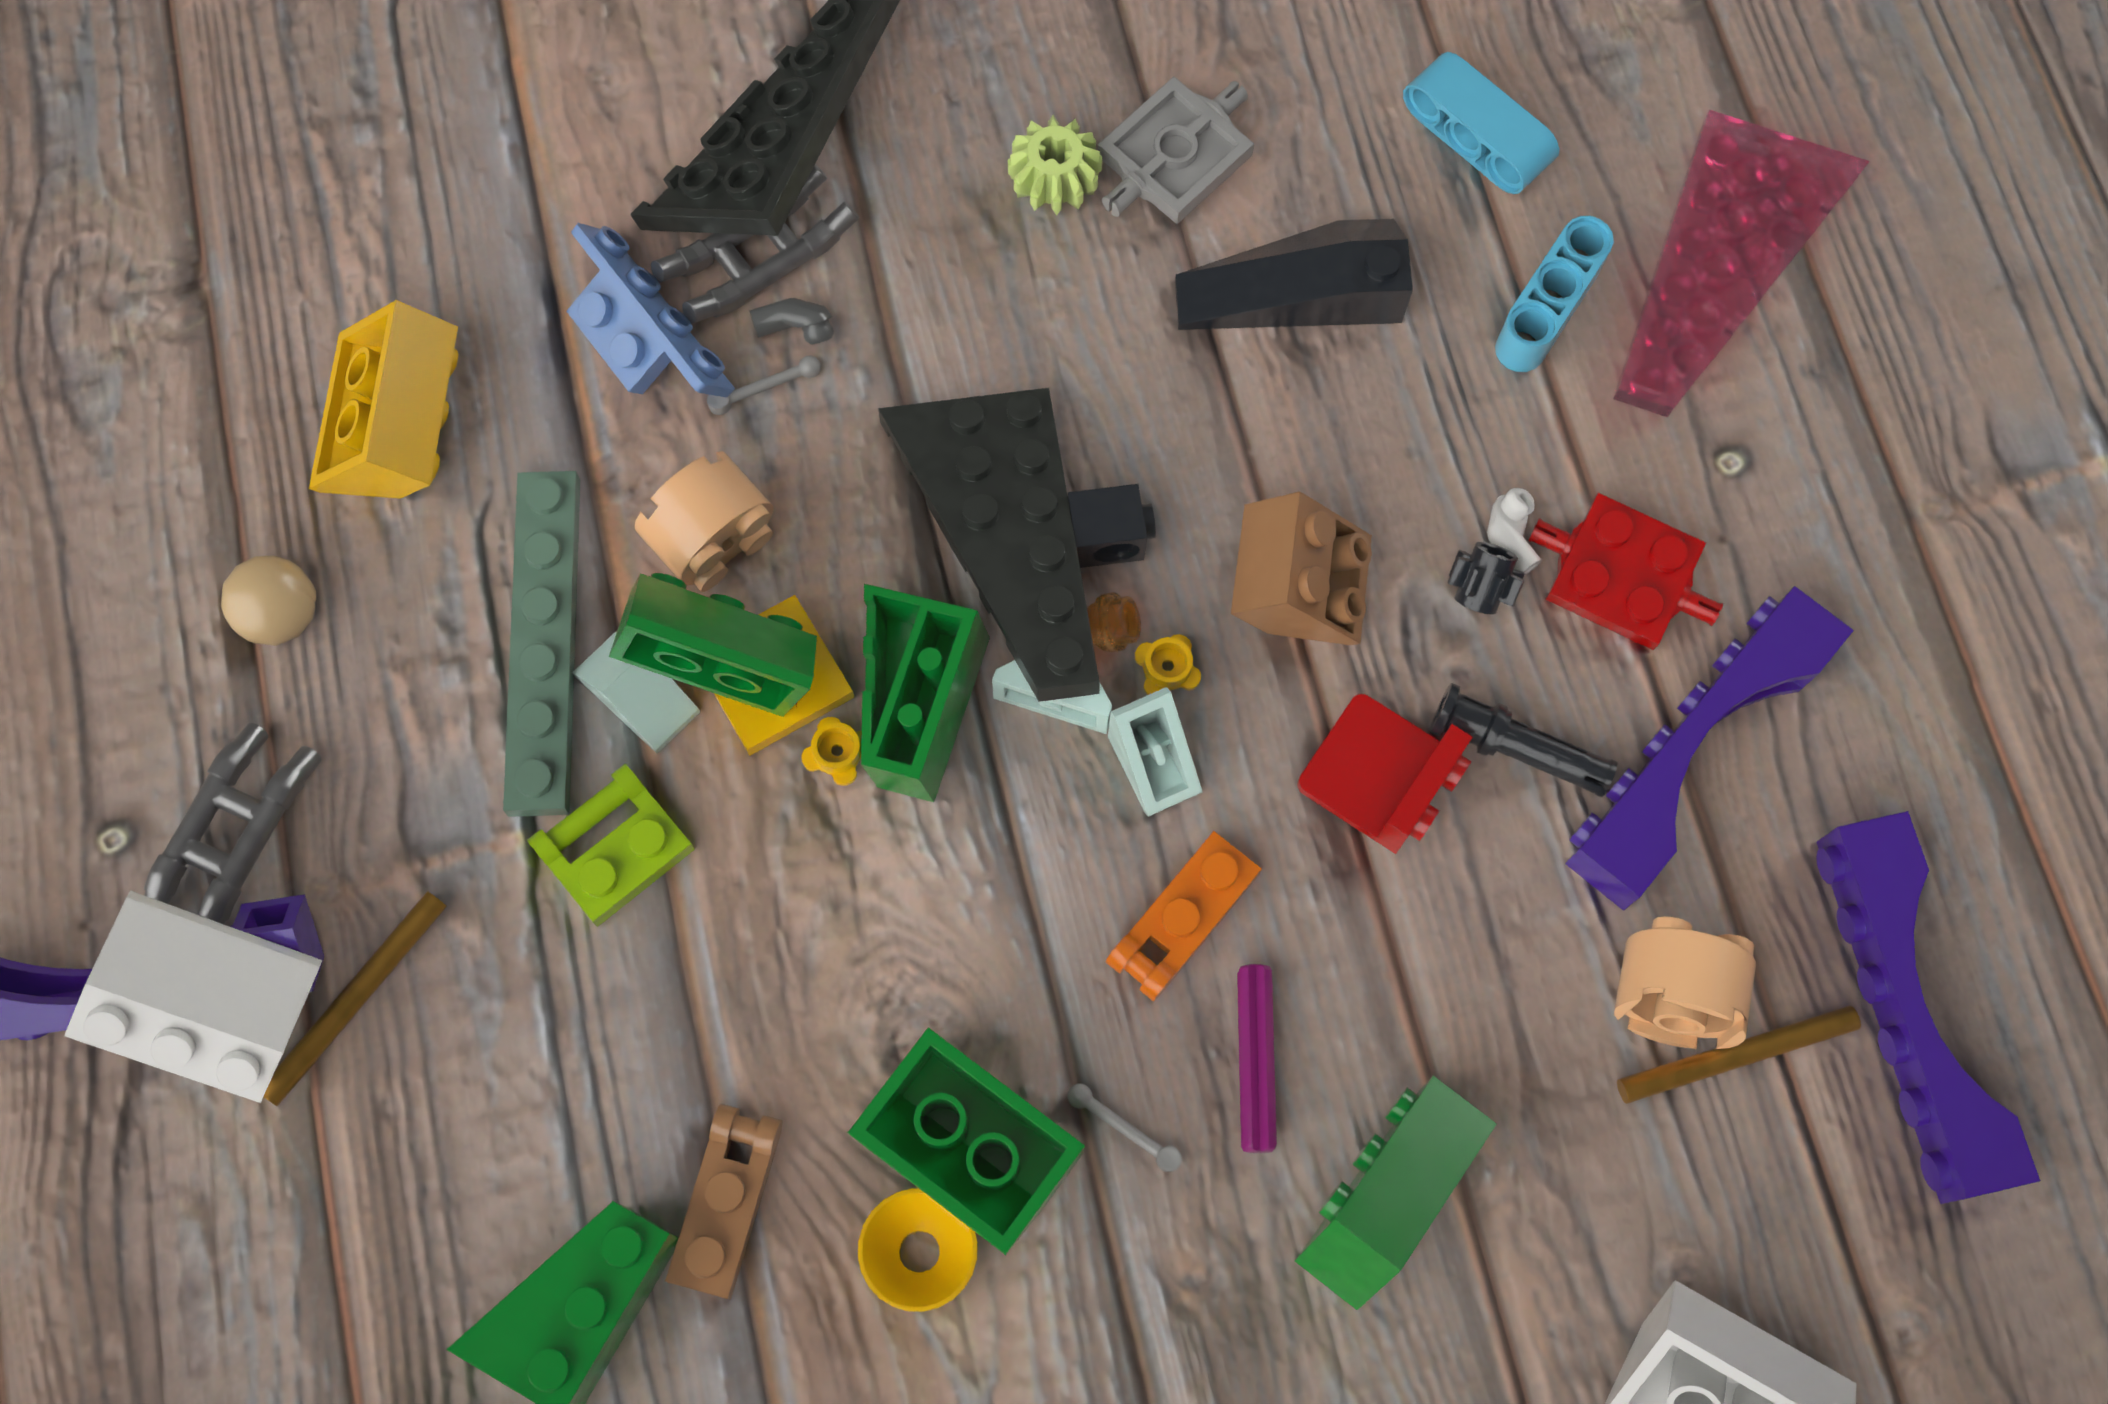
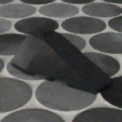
M1394 219L1338 220L1176 274L1175 289L1178 330L1402 323L1413 292L1408 239Z

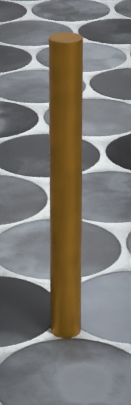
M429 891L423 895L276 1068L263 1096L275 1106H279L444 911L447 905Z
M1850 1005L1746 1038L1735 1047L1726 1049L1715 1048L1617 1080V1088L1624 1103L1628 1104L1859 1030L1861 1028V1020L1856 1009Z

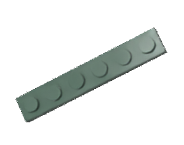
M576 471L517 473L503 811L508 817L570 814L574 675L572 672L575 666L581 482Z

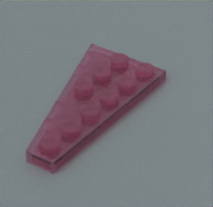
M1709 110L1696 141L1613 399L1668 418L1861 175L1870 161Z

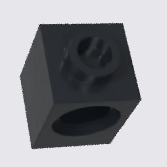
M1139 484L1068 492L1080 568L1144 560L1147 539H1154L1156 537V527L1152 504L1141 503Z

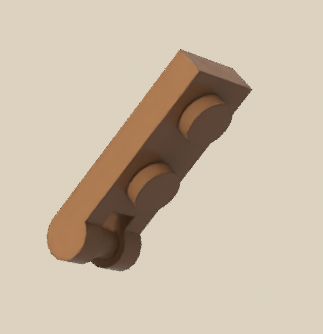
M725 1104L718 1106L712 1121L707 1148L665 1282L731 1300L780 1139L782 1120L763 1115L759 1121L741 1116L740 1108ZM733 1141L753 1146L748 1165L727 1159Z

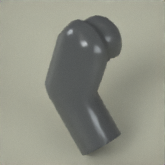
M788 298L749 310L758 338L792 327H802L804 339L813 345L831 339L834 334L833 327L829 322L832 315L823 305L797 298Z

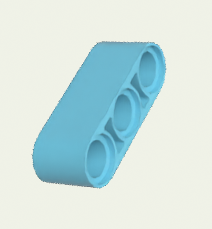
M1442 53L1403 90V99L1406 107L1420 123L1507 193L1519 194L1559 156L1560 148L1558 141L1544 124L1455 53Z
M1580 216L1572 219L1565 226L1514 303L1495 344L1496 356L1507 369L1515 372H1528L1536 369L1543 362L1597 279L1614 243L1611 229L1601 219L1593 216ZM1574 249L1582 250L1589 256L1579 254ZM1545 290L1557 292L1562 298L1553 297ZM1517 332L1530 334L1536 341L1525 340Z

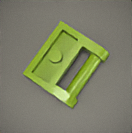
M623 764L611 774L614 779L612 782L546 833L540 829L527 839V842L597 927L695 850L692 843L626 764ZM630 799L638 811L570 864L561 852Z

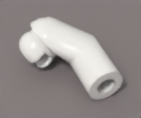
M1512 488L1506 495L1499 496L1493 504L1487 535L1491 544L1503 547L1518 557L1514 570L1524 572L1526 575L1542 561L1523 537L1528 515L1534 511L1535 503L1528 491L1521 488Z

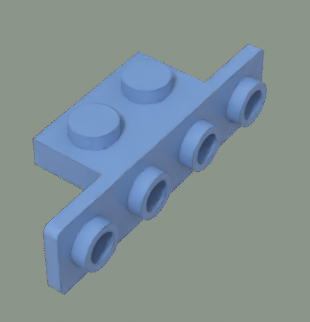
M577 223L571 233L600 271L566 312L628 392L644 394L672 361L698 393L728 397L735 388L723 374L725 370L723 362L712 351L701 346L690 332L693 329L691 322L679 310L669 306L658 292L661 286L657 279L634 262L627 253L630 247L626 240L615 230L607 226H602L600 229Z

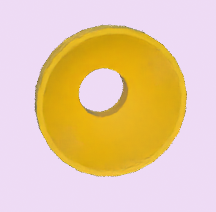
M919 1188L899 1191L882 1200L867 1217L858 1240V1261L861 1273L868 1287L879 1299L894 1308L908 1312H925L937 1309L954 1300L967 1286L977 1262L978 1242L976 1233ZM918 1232L930 1234L939 1245V1257L936 1264L924 1272H914L907 1269L900 1255L904 1240Z

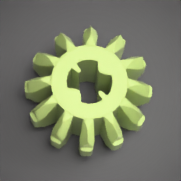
M1052 115L1047 127L1044 128L1031 120L1027 127V135H1015V139L1012 142V154L1008 159V174L1014 180V191L1017 194V198L1030 196V205L1034 211L1044 203L1051 204L1052 210L1058 215L1062 210V203L1065 202L1079 210L1083 203L1084 194L1094 195L1098 187L1099 172L1102 171V156L1100 151L1096 150V140L1093 132L1079 134L1080 126L1076 118L1063 127L1059 126L1058 121Z

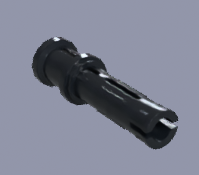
M1450 683L1436 710L1430 726V733L1437 736L1442 732L1446 733L1450 725L1453 724L1473 737L1469 743L1476 745L1477 753L1487 756L1489 754L1493 756L1497 751L1595 793L1598 797H1603L1606 794L1607 787L1605 784L1611 785L1617 770V761L1608 760L1512 719V712L1508 710L1507 706L1500 703L1495 707L1461 694L1460 686Z

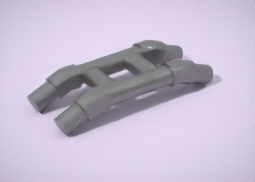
M816 164L788 216L801 208L809 200V196L828 179ZM844 201L825 220L821 219L810 230L803 233L799 240L784 223L778 236L767 235L780 252L753 269L735 248L753 235L713 233L702 241L699 239L689 246L676 250L675 254L652 261L651 270L653 276L661 283L678 276L687 277L698 273L714 264L713 260L717 259L732 280L708 290L705 295L682 304L683 314L691 324L712 316L717 318L738 309L745 304V300L808 260L816 259L826 253L841 239L840 236L859 219V216Z
M248 723L232 742H228L213 760L207 771L209 774L180 825L163 854L158 855L151 867L144 886V896L169 904L171 897L175 896L180 880L187 870L185 866L189 864L217 877V879L212 880L198 914L225 925V922L230 919L234 905L241 894L240 889L285 809H289L294 798L305 786L304 782L321 762L320 755L310 747H300L286 765H282L270 779L261 794L262 800L231 787L232 785L235 786L241 774L251 763V758L268 739L267 732L261 726L255 723ZM218 809L248 821L246 828L230 855L200 842Z

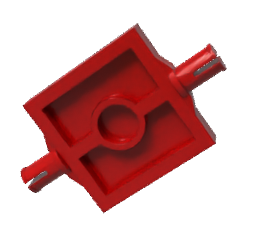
M1597 493L1584 520L1573 529L1571 534L1539 518L1528 539L1529 542L1532 541L1560 554L1557 576L1545 600L1651 650H1654L1660 644L1670 620L1680 611L1712 627L1723 608V603L1716 602L1691 590L1693 586V571L1706 542L1603 494Z

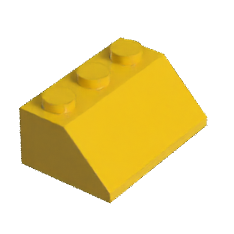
M395 300L339 332L309 484L310 490L319 493L401 499L430 486L440 465V457L436 450L440 430L444 426L449 413V403L445 399L449 378L453 374L458 362V351L455 349L458 326Z

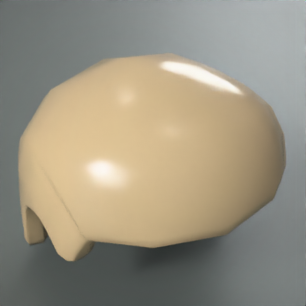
M255 556L237 565L223 583L221 608L226 621L238 635L252 643L277 646L299 637L311 622L315 611L316 590L305 572L290 560L278 556Z

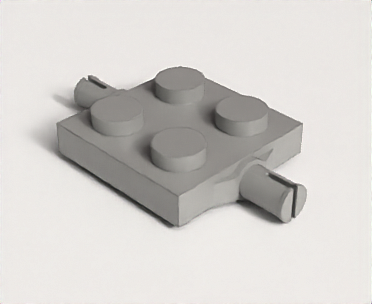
M1172 77L1098 143L1097 150L1100 151L1102 161L1120 175L1122 182L1102 198V203L1106 210L1110 212L1112 209V215L1119 217L1131 203L1140 197L1154 204L1176 224L1183 220L1253 154L1254 143L1234 127L1228 116L1248 99L1245 88L1241 85L1238 89L1239 83L1232 81L1218 96L1210 100L1207 97L1193 93L1177 78Z

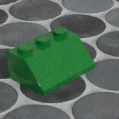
M642 573L639 574L631 589L609 657L782 717L810 690L814 677L817 636L802 631L803 626L799 622L781 615H769L765 618L744 610L745 605L730 596L712 594L710 597H706L686 589L687 585L682 580L668 574L653 573L651 577Z
M929 1027L847 1132L852 1138L1005 1256L1052 1198L1081 1158L1085 1149L1083 1143Z

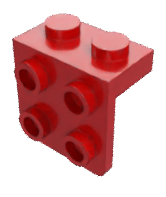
M1358 694L1352 698L1300 775L1297 786L1303 795L1394 854H1397L1409 835L1420 842L1440 810L1432 806L1430 802L1439 788L1442 786L1452 792L1472 761L1464 757L1462 753L1473 737L1451 724L1441 741H1439L1370 696Z

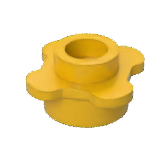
M1176 634L1171 637L1160 638L1152 644L1144 642L1137 647L1134 658L1136 663L1143 667L1146 677L1143 688L1147 695L1165 687L1170 691L1178 688L1190 691L1199 685L1201 672L1193 666L1192 643L1186 636ZM1164 662H1171L1174 668L1171 671H1165L1162 668V664Z
M836 717L822 719L818 723L817 731L812 737L811 747L805 748L802 752L801 759L804 767L811 772L820 770L831 775L834 782L840 786L853 783L857 778L856 767L861 760L862 731L855 732L851 726L840 722ZM836 746H840L843 749L842 754L839 756H834L831 753L832 749Z

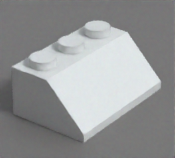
M130 891L87 979L64 1036L261 1103L322 960Z
M1675 1280L1643 1322L1605 1404H1856L1857 1383Z

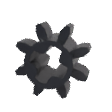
M1477 542L1472 554L1459 550L1448 580V584L1458 587L1454 597L1455 600L1468 609L1489 615L1497 613L1501 602L1513 607L1524 583L1523 577L1525 575L1524 572L1514 570L1518 557L1503 547L1487 542Z

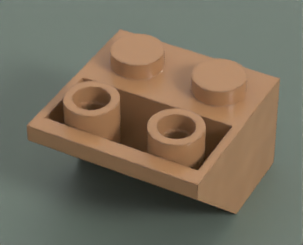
M1300 491L1244 504L1231 614L1267 634L1344 645L1360 644L1362 623L1366 612L1365 595L1368 567L1372 556V535Z

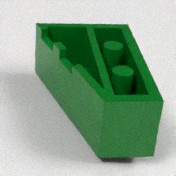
M864 584V602L867 610L866 636L863 637V655L866 659L865 691H862L861 765L878 788L935 802L990 636L977 610Z
M1432 1076L1417 1094L1408 1087L1401 1093L1384 1117L1393 1124L1383 1139L1375 1133L1352 1163L1360 1171L1349 1186L1341 1181L1318 1212L1325 1218L1295 1259L1298 1265L1356 1310L1361 1308L1402 1270L1497 1125L1492 1119L1435 1076Z
M612 1201L446 1350L535 1404H585L671 1259L679 1237L633 1210Z

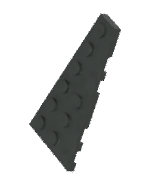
M828 0L810 19L813 27L812 32L797 47L786 45L774 58L778 68L765 83L754 80L700 138L704 149L686 167L676 165L663 178L668 188L652 205L642 201L630 214L640 230L778 236L900 0Z
M1049 388L878 408L882 427L888 437H892L900 451L904 466L908 473L914 476L921 488L929 510L965 572L968 571L979 591V598L988 614L992 613L1006 638V645L1038 702L1100 694V681Z

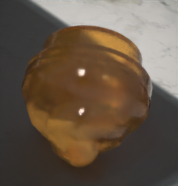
M1115 592L1104 593L1087 607L1092 641L1099 649L1107 652H1119L1125 650L1128 644L1138 641L1141 633V619L1138 607L1131 597H1121Z

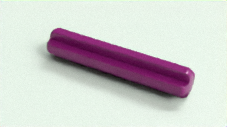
M1248 964L1241 966L1237 973L1241 1148L1244 1152L1270 1153L1277 1146L1272 969L1270 966L1263 964Z

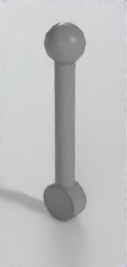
M811 355L805 356L800 360L799 365L733 390L726 398L708 395L707 404L712 413L716 415L725 414L731 409L734 402L800 376L807 378L817 376L821 370V364L816 357Z
M1077 1083L1069 1089L1068 1101L1073 1107L1078 1109L1087 1108L1156 1157L1157 1166L1162 1171L1172 1172L1180 1167L1182 1155L1176 1147H1162L1093 1098L1092 1091L1087 1085Z

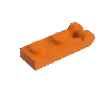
M1213 831L1130 932L1116 945L1105 962L1119 974L1124 970L1142 984L1139 990L1154 1002L1260 875L1262 868ZM1149 940L1167 953V956L1158 965L1141 952Z

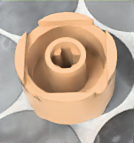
M723 451L716 452L718 461L711 464L703 456L673 475L650 498L658 508L649 520L640 512L635 522V531L672 573L686 585L695 584L701 592L713 588L725 577L728 572L725 564L742 550L747 556L756 553L773 535V531L767 526L773 514V505Z
M1663 916L1655 918L1652 929L1636 932L1626 941L1614 1016L1617 1020L1624 1015L1628 1016L1627 1029L1644 1038L1671 1046L1696 1049L1698 1038H1717L1716 1049H1726L1741 1044L1746 1038L1756 961L1753 957V942L1738 935L1723 934L1715 936L1693 931L1692 925L1689 922L1676 917Z

